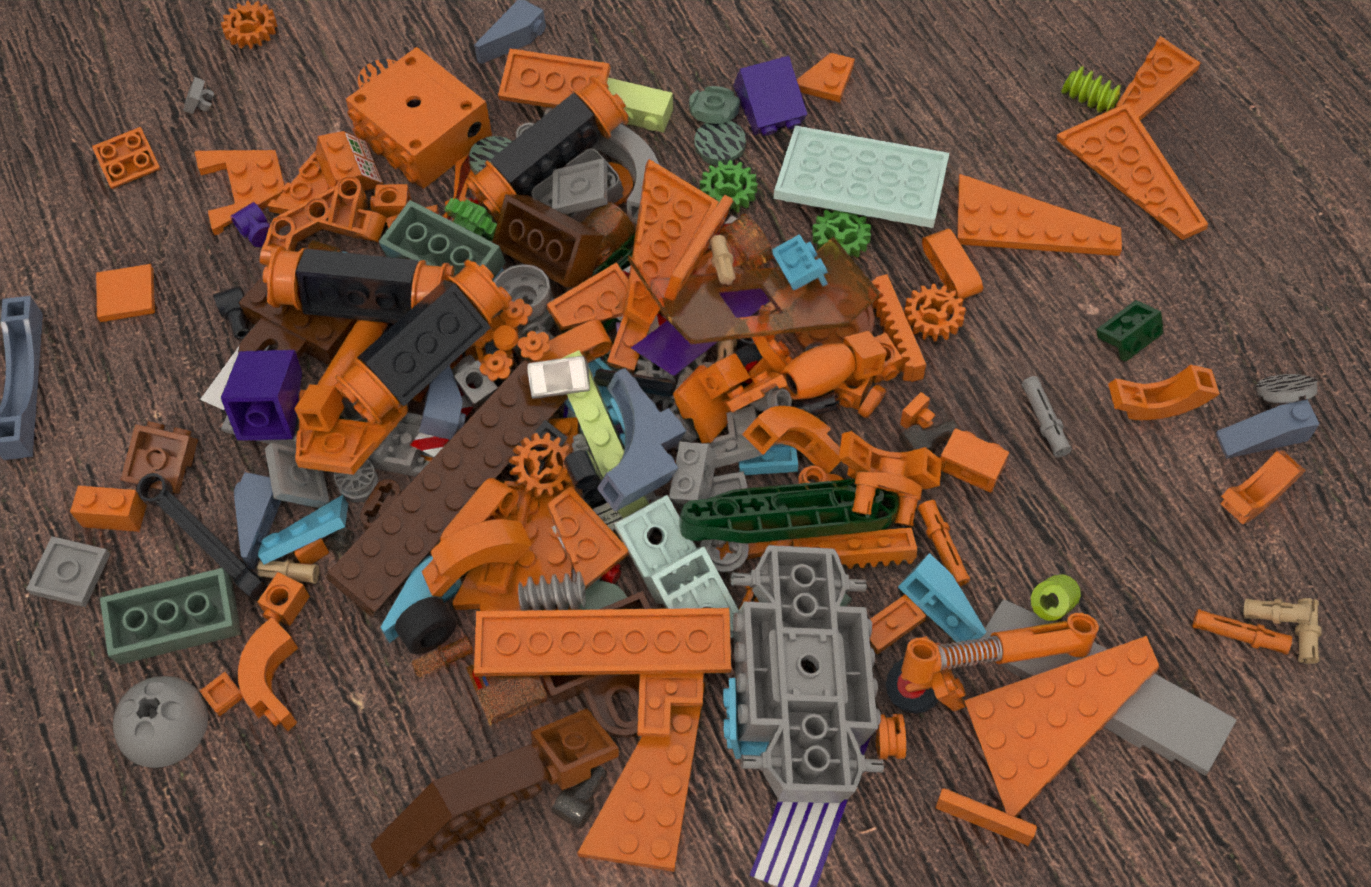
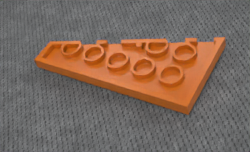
M1128 102L1057 134L1056 140L1181 240L1207 229V221Z
M650 159L645 165L623 314L647 329L651 326L666 299L663 296L673 272L719 203L714 198Z
M959 174L957 240L961 245L1120 256L1122 251L1121 227Z
M703 682V698L705 692V682ZM671 706L670 737H641L577 852L578 857L675 872L702 707Z

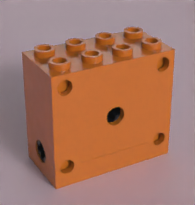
M415 47L346 98L349 109L347 114L353 122V132L356 137L365 140L377 155L382 154L394 169H400L409 182L412 184L416 183L422 189L453 167L456 161L467 156L470 153L471 147L477 141L493 136L486 101L418 47Z

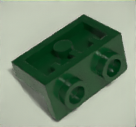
M1135 300L1096 329L1097 337L1118 347L1120 359L1126 362L1164 333L1161 311Z

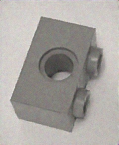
M679 443L676 465L679 468L673 475L669 499L678 509H683L684 504L688 501L707 499L710 496L717 455L709 444Z

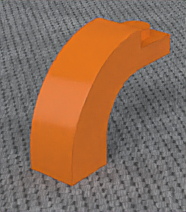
M1189 365L1177 375L1156 383L1141 384L1115 378L1108 384L1114 408L1126 411L1128 419L1132 420L1163 419L1183 414L1204 405L1220 394L1212 369Z
M791 406L771 407L761 413L742 434L763 455L774 445L785 444L794 447L803 453L815 466L822 468L825 474H829L841 462L839 460L840 447L827 435L831 428L814 415Z
M852 431L842 433L839 460L848 466L847 475L851 478H856L857 471L878 472L880 458L887 457L907 462L905 477L921 485L922 490L940 486L942 460L926 447L908 452H888L871 446Z
M1276 451L1248 480L1239 486L1229 487L1221 496L1224 500L1220 504L1241 524H1246L1276 501L1306 470L1285 451Z
M506 519L484 521L463 528L437 544L430 551L433 560L425 567L422 574L431 595L442 597L469 570L491 562L515 564L532 544L522 523L519 521Z
M271 617L255 631L246 643L238 665V683L244 700L258 719L265 715L275 727L281 723L289 731L297 724V721L273 694L272 680L278 666L294 653L298 647L291 636Z

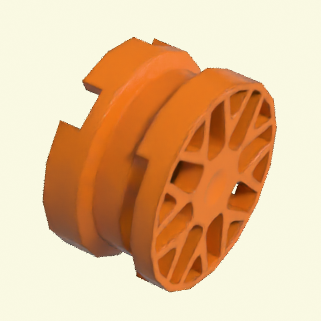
M881 714L879 728L875 731L878 759L887 760L888 756H895L896 759H905L906 731L903 714H893L892 717H886L884 714Z

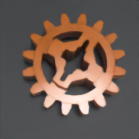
M246 1L244 6L237 3V9L229 8L230 15H223L224 22H221V26L226 40H230L231 45L238 43L241 49L245 45L252 49L256 43L259 46H263V40H271L269 34H276L275 27H278L273 10H269L267 4L261 6L259 1H256L254 5Z
M932 284L929 290L922 285L920 293L915 290L912 291L911 298L906 300L904 314L909 325L914 326V335L922 332V339L925 340L930 335L934 341H937L940 335L947 340L950 332L954 335L957 334L958 328L963 325L966 308L962 307V298L955 299V290L948 293L946 292L947 286L944 285L939 290L936 284ZM953 314V317L949 321H947V319L950 318V315Z
M534 433L531 436V441L525 437L520 441L522 446L517 445L513 449V452L518 456H512L509 459L511 464L516 465L510 471V475H518L519 478L514 484L517 486L523 483L525 485L523 493L526 494L532 489L534 490V497L538 498L544 491L545 496L548 498L553 495V489L559 493L564 489L562 484L567 485L570 483L571 479L566 475L568 472L564 465V459L567 457L565 452L569 449V446L560 447L561 438L557 437L554 441H551L550 434L546 433L540 439L538 433ZM535 447H544V448H545L544 451H539V452H538L537 450H535V449H533V450H531V449H532V448H535ZM547 456L546 460L544 461V462H545V464H544V468H545V469L542 470L540 473H538V471H539V469H540V468H539V466H540V462H539V461L542 460V459H544V458ZM524 465L527 467V471H528V474H529V475H527V473H526V471H525V468H524ZM541 479H547V480H549V481H551V480L554 481V482L547 483V484L539 483V481H540Z

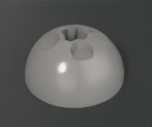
M156 676L135 684L123 695L115 709L113 734L117 746L130 761L144 767L159 768L181 761L193 752L206 732L208 725L206 701L192 684L177 677Z

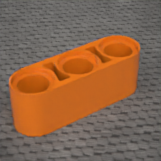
M948 228L922 238L924 253L943 285L947 286L948 293L955 290V299H965L983 291V283L979 273L951 229Z
M597 319L590 320L549 340L550 351L544 353L540 361L561 359L580 350L587 363L607 354L612 349L613 343L602 322ZM530 357L528 358V360H529L530 363L535 362V361H532V360L530 359Z
M495 478L487 479L445 528L440 542L468 526L484 521L506 519L517 505L519 499L518 492Z

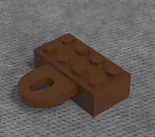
M262 275L239 302L247 321L255 326L240 343L238 353L239 351H264L269 345H278L276 350H295L298 359L305 352L329 365L357 322V319L303 314V310H296L293 305L282 304L279 308H273L267 303V283L263 282Z
M641 591L599 610L651 609L644 592ZM640 674L541 675L554 706L583 693L592 715L607 734L617 738H629L638 735ZM623 692L630 697L637 713L632 721L625 722L619 718L612 703V698L615 694Z

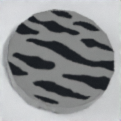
M1283 374L1257 382L1256 391L1259 398L1263 397V400L1267 402L1294 403L1299 401L1300 396L1306 395V399L1314 397L1317 394L1318 386L1317 380L1313 377L1299 374Z

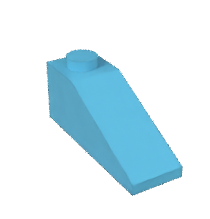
M930 553L898 586L904 594L956 642L977 640L987 632L953 575Z
M433 556L425 557L411 572L380 628L389 643L399 637L395 630V624L402 612L419 600L427 597H437L431 595L422 574L425 567L433 560ZM460 578L442 597L438 598L442 599L445 603L455 596L462 585Z

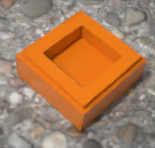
M223 672L199 691L219 717L243 699L240 689L226 672Z

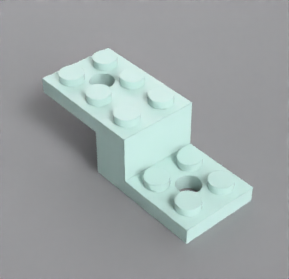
M668 495L613 524L656 604H664L666 609L729 608L730 638L733 637L734 613H738L739 610L705 547L696 548L693 541L685 539L681 535L679 528L680 517ZM652 527L658 528L662 533V540L658 545L651 544L647 539V533Z

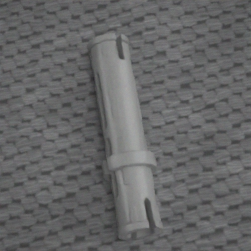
M1032 376L1025 379L1021 386L1039 420L1042 436L1047 438L1055 457L1067 455L1071 452L1072 447L1069 445L1063 432L1064 425L1061 420L1057 419L1039 378Z

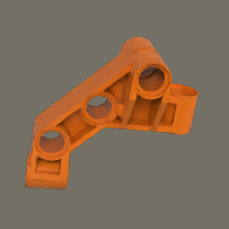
M344 176L338 181L336 186L272 220L260 252V264L269 266L273 248L284 246L287 251H295L299 241L322 229L356 239L361 238L379 243L386 217L367 210L369 201L360 181L354 176ZM316 209H325L323 216L319 218L313 217ZM290 226L291 230L287 235H279L282 227Z

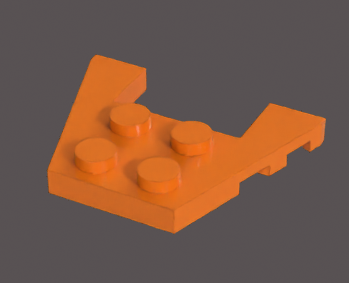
M276 150L195 151L197 166L201 176L227 169L235 204L208 211L214 235L224 232L223 228L233 223L230 217L232 214L252 202H255L262 211L267 208L272 199L276 200L283 193L282 188L285 186Z
M306 390L300 391L299 399H301ZM407 404L405 406L401 405L399 408L394 406L381 418V425H378L376 422L371 425L369 422L338 419L331 431L325 432L304 430L299 420L295 455L298 467L354 475L408 413Z

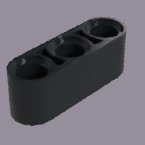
M578 450L569 454L564 459V465L580 497L592 509L608 503L597 489L603 477L587 450Z

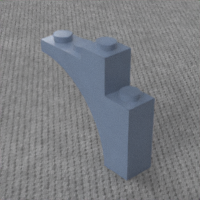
M626 368L617 371L607 387L617 403L625 427L624 453L621 462L606 473L597 488L615 512L669 483L679 467L676 465L673 457L666 451L677 446L687 431L669 408L659 412L655 403L648 398L637 380L630 375Z

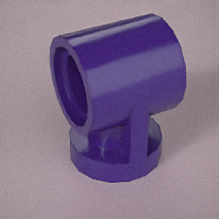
M252 202L230 217L244 238L248 237L253 246L262 247L270 224L258 205Z

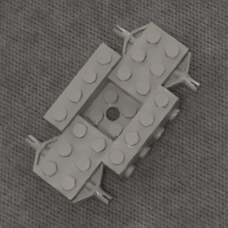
M768 545L757 567L750 574L734 572L731 574L732 586H749L759 601L743 602L738 613H734L733 617L739 741L769 742L765 752H762L760 756L741 755L740 763L742 764L740 767L741 769H760L763 771L765 778L777 796V802L841 803L844 799L848 800L856 791L861 775L864 772L883 773L884 765H882L884 763L883 759H865V755L861 754L858 745H863L879 728L881 722L880 710L876 709L875 704L878 683L876 678H873L872 672L875 652L873 648H870L869 640L872 633V622L870 619H867L866 607L840 606L844 594L848 591L865 592L867 587L866 580L849 579V576L845 574L835 549ZM801 661H811L816 667V672H805L801 667Z

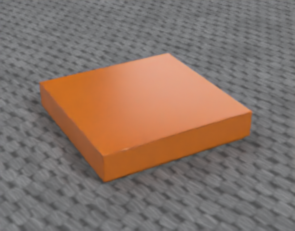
M151 264L96 273L97 318L100 322L155 313L154 269Z

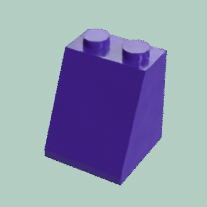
M789 56L744 67L739 70L733 87L737 97L740 99L741 106L754 135L762 133L763 136H768L776 133L777 129L782 127L793 129L795 126L802 125L801 122L806 118L807 111Z
M295 350L239 351L221 395V401L237 441L287 440L294 438L297 413L294 408L299 402L302 369Z

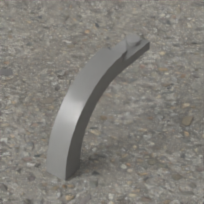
M548 108V109L544 112V116H545L547 113H549V112L552 110V108ZM620 124L610 132L611 137L609 139L601 135L598 142L592 148L616 159L632 176L635 186L627 199V221L637 223L645 165L649 159L657 164L659 163L649 145L634 131Z

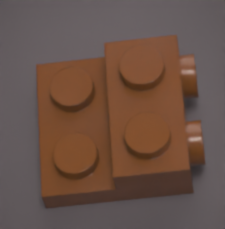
M147 421L146 426L135 424L120 480L138 484L145 475L156 473L170 481L173 493L179 494L186 466H192L198 439L191 437L192 431L174 427L172 433L164 431L165 425ZM156 481L150 487L162 490V482Z
M587 708L531 731L532 747L550 775L547 781L550 785L557 783L562 791L590 779L592 768L619 757V747Z

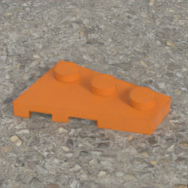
M315 152L301 166L298 176L291 183L287 182L282 188L283 193L276 200L272 199L267 205L269 212L283 214L329 190ZM316 209L313 217H321L324 209Z
M616 262L546 304V309L561 330L575 328L590 320L605 321L624 316L629 279Z
M571 486L548 503L549 513L576 574L581 572L585 590L629 555V551L624 543Z

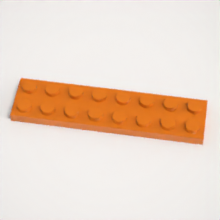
M729 608L476 611L475 676L731 673Z

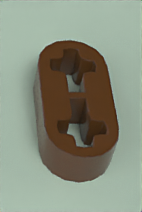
M391 479L382 480L373 489L360 513V520L365 530L375 522L374 519L370 523L369 517H375L377 513L380 516L402 492L396 481ZM392 490L394 495H388L384 499L383 492L389 493Z

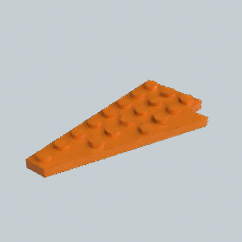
M577 417L550 419L549 423L568 437L567 441L563 444V446H569V449L565 452L566 456L574 452L572 443H574L573 436L580 434V423ZM541 479L539 481V483L542 484L554 482L553 480L549 481L547 479ZM572 481L567 485L562 484L564 489L559 493L553 489V495L548 498L545 496L544 491L538 498H535L533 495L525 526L526 534L532 546L516 561L509 593L500 594L479 591L476 587L482 565H479L469 570L453 600L455 610L521 611L518 595L519 582L526 586L528 577H532L534 584L538 585L540 576L543 575L547 584H550L552 574H556L559 582H563L565 573L569 574L571 581L573 580V566L567 552L557 538L560 537L557 529L555 534L551 528L555 524L548 510V503L571 486L575 490Z

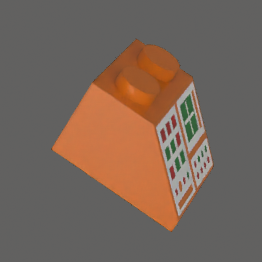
M345 131L318 136L315 154L329 189L336 186L338 181L347 175L356 177L364 191L375 189L376 185H383L365 140Z

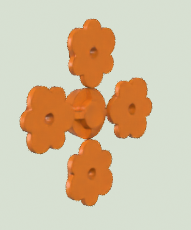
M520 298L514 302L509 301L510 308L508 310L502 309L503 312L500 313V319L505 321L506 325L498 327L495 332L490 328L470 346L476 345L478 348H483L486 342L493 340L494 345L500 349L494 352L493 355L486 354L484 356L485 362L479 367L481 374L488 376L490 381H496L498 378L506 379L510 376L509 368L512 367L513 361L507 358L504 350L514 348L517 343L521 349V356L523 358L530 357L535 362L542 360L544 353L550 351V345L548 344L549 336L545 332L537 334L535 331H530L527 337L519 339L515 328L519 324L526 325L528 323L527 317L531 316L533 312L532 307L529 304H525Z

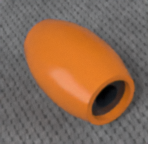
M833 343L817 346L801 353L781 371L788 384L783 388L790 393L791 398L794 400L810 399L834 390L844 383L855 371L856 363L851 350L843 343Z

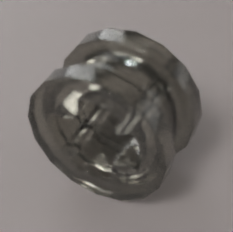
M342 528L329 534V538L325 540V545L335 551L347 552L352 546L350 541H353L355 535L352 531Z

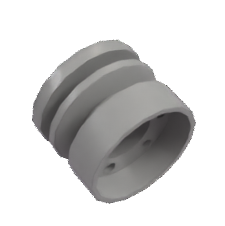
M522 264L512 266L501 272L494 280L497 287H503L511 296V301L514 302L520 298L525 304H529L533 310L532 315L527 317L528 323L526 325L519 324L518 332L534 322L543 324L548 332L555 324V320L546 309V304L553 301L554 297L549 279L544 271L532 265Z

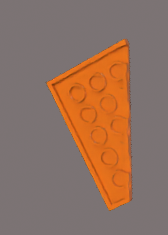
M1147 636L964 700L1007 814L1018 817L1017 815L1032 799H1035L1041 793V790L1065 768L1071 758L1082 747H1085L1094 734L1100 731L1118 712L1117 710L1140 689L1146 680L1156 673L1159 669V663Z

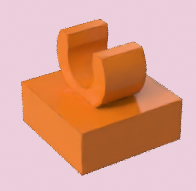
M920 392L903 409L900 425L910 431L917 424L920 429L927 431L933 425L931 420L935 417V414L928 409L930 398Z

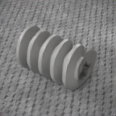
M577 572L575 581H571L569 574L565 573L563 582H559L556 574H552L550 584H547L543 575L540 576L538 585L534 584L532 577H528L526 586H523L521 582L518 584L521 611L532 609L544 610V608L546 610H556L557 607L559 610H568L569 605L572 610H580L581 603L585 608L586 593L581 572Z

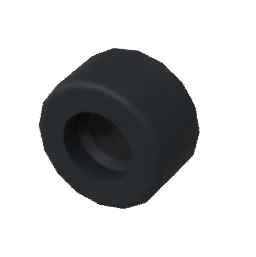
M427 597L412 604L401 613L396 621L395 630L409 652L417 655L427 653L442 645L453 634L457 623L442 599Z

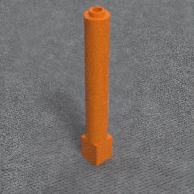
M357 320L318 384H310L294 408L304 430L331 431L345 408L342 402L344 396L334 387L338 382L335 376L342 377L356 365L354 359L383 334L389 323Z

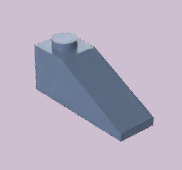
M517 0L474 44L477 62L480 64L486 63L509 53L510 48L518 49L532 43L546 28L544 10L525 0Z
M450 365L429 383L419 433L449 440L455 435L456 430H460L463 427L466 415L461 413L463 400Z
M1307 399L1279 405L1218 430L1216 437L1227 459L1307 442L1319 426V422Z
M244 472L241 482H238L235 486L234 501L241 557L247 567L254 570L259 559L260 544L268 536L282 500L274 499L270 477Z

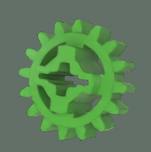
M729 160L727 165H723L721 161H718L717 168L710 165L709 173L703 172L702 180H700V190L720 202L724 195L733 198L730 209L734 208L737 213L740 212L741 205L748 208L749 201H755L758 185L756 183V174H751L750 167L743 169L742 162L735 166L732 160Z
M456 198L449 200L444 211L447 212L448 216L454 218L452 222L489 241H493L497 224L492 222L493 216L485 208L468 199L465 202H461Z
M825 210L823 217L817 216L816 224H813L812 242L817 244L818 252L825 250L824 257L828 258L832 254L835 255V261H838L840 256H844V259L849 261L850 255L858 258L860 250L864 252L867 250V244L870 243L871 225L866 224V216L859 218L858 214L837 210L830 213Z

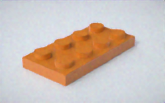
M510 48L498 97L504 101L555 108L570 96L572 91L576 90L579 92L588 85L591 76L597 77L600 75L607 83L611 67L609 63Z

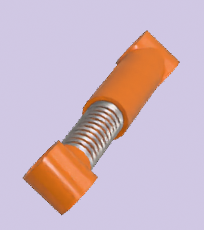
M1074 613L1068 617L1067 621L994 632L987 638L958 641L951 644H941L940 646L929 639L915 638L908 643L901 671L902 675L910 682L925 684L933 678L934 673H938L946 668L951 669V667L956 668L958 666L960 668L962 665L965 667L967 664L971 666L972 664L977 665V663L993 662V660L997 664H1005L1065 653L1074 657H1085L1091 652L1099 625L1088 614Z

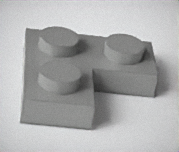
M754 405L734 412H728L729 434L716 437L711 443H702L709 444L717 455L715 468L763 455L742 435L758 417Z

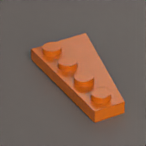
M1159 36L1154 48L1147 55L1145 62L1137 71L1135 78L1128 85L1116 107L1128 102L1141 121L1198 71L1201 63Z

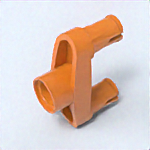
M881 457L878 472L857 471L855 485L857 487L852 512L871 515L875 490L879 488L894 492L899 497V507L894 523L913 526L917 501L921 500L923 488L918 483L905 477L907 462Z

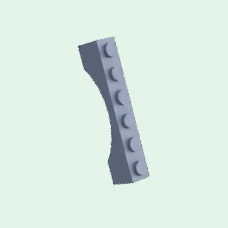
M31 296L2 299L1 327L6 360L5 387L0 405V456L3 460L33 457L43 313Z

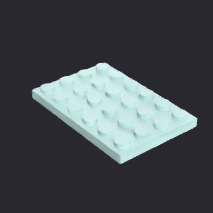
M795 126L774 189L773 199L934 228L949 153Z

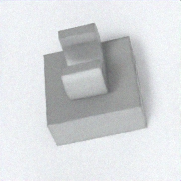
M194 77L183 111L193 114L196 107L203 111H209L212 103L204 99L211 101L214 92L208 89L202 90L204 80Z

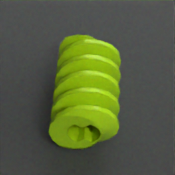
M1084 66L1070 73L1063 85L1062 94L1070 91L1069 97L1071 99H1075L1079 95V103L1082 104L1088 100L1087 106L1093 108L1097 105V112L1102 113L1105 109L1106 112L1114 109L1120 97L1121 85L1118 84L1113 90L1110 89L1111 80L1102 85V75L1092 80V70L1084 76Z
M1064 574L1054 575L1034 588L1030 597L1031 606L1034 613L1040 618L1047 621H1055L1065 616L1079 603L1081 593L1079 585L1072 577ZM1052 593H1054L1058 597L1059 601H1056L1054 599Z

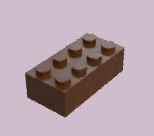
M505 194L492 243L498 245L502 252L523 264L532 265L543 270L548 278L564 287H576L592 277L604 235L528 195Z

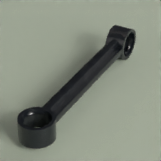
M150 473L141 478L137 486V493L142 500L153 506H159L234 579L235 584L248 596L257 600L264 593L268 584L248 568L172 494L173 487L170 481L156 473ZM161 481L162 490L160 494L155 498L149 499V487L154 482Z

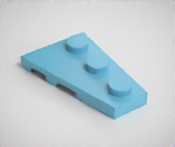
M344 495L339 496L279 533H272L265 537L260 544L258 552L263 565L344 528L348 511V502Z

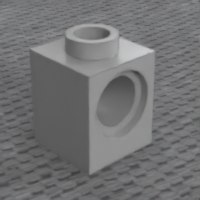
M478 360L473 364L470 361L466 362L456 370L457 374L454 376L457 386L474 410L484 404L498 389L495 383L488 379V376L481 374L479 370L481 363ZM471 377H478L483 383L479 388L473 389L466 382Z

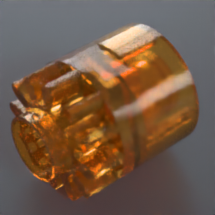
M607 201V205L597 207L580 222L604 235L596 260L598 267L635 234L634 226L629 217L622 209Z

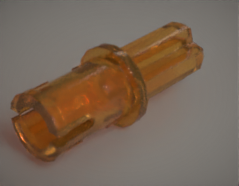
M464 636L446 646L441 647L438 645L437 650L414 659L411 664L417 677H421L443 666L449 668L450 663L470 654L472 655L474 651L468 637Z

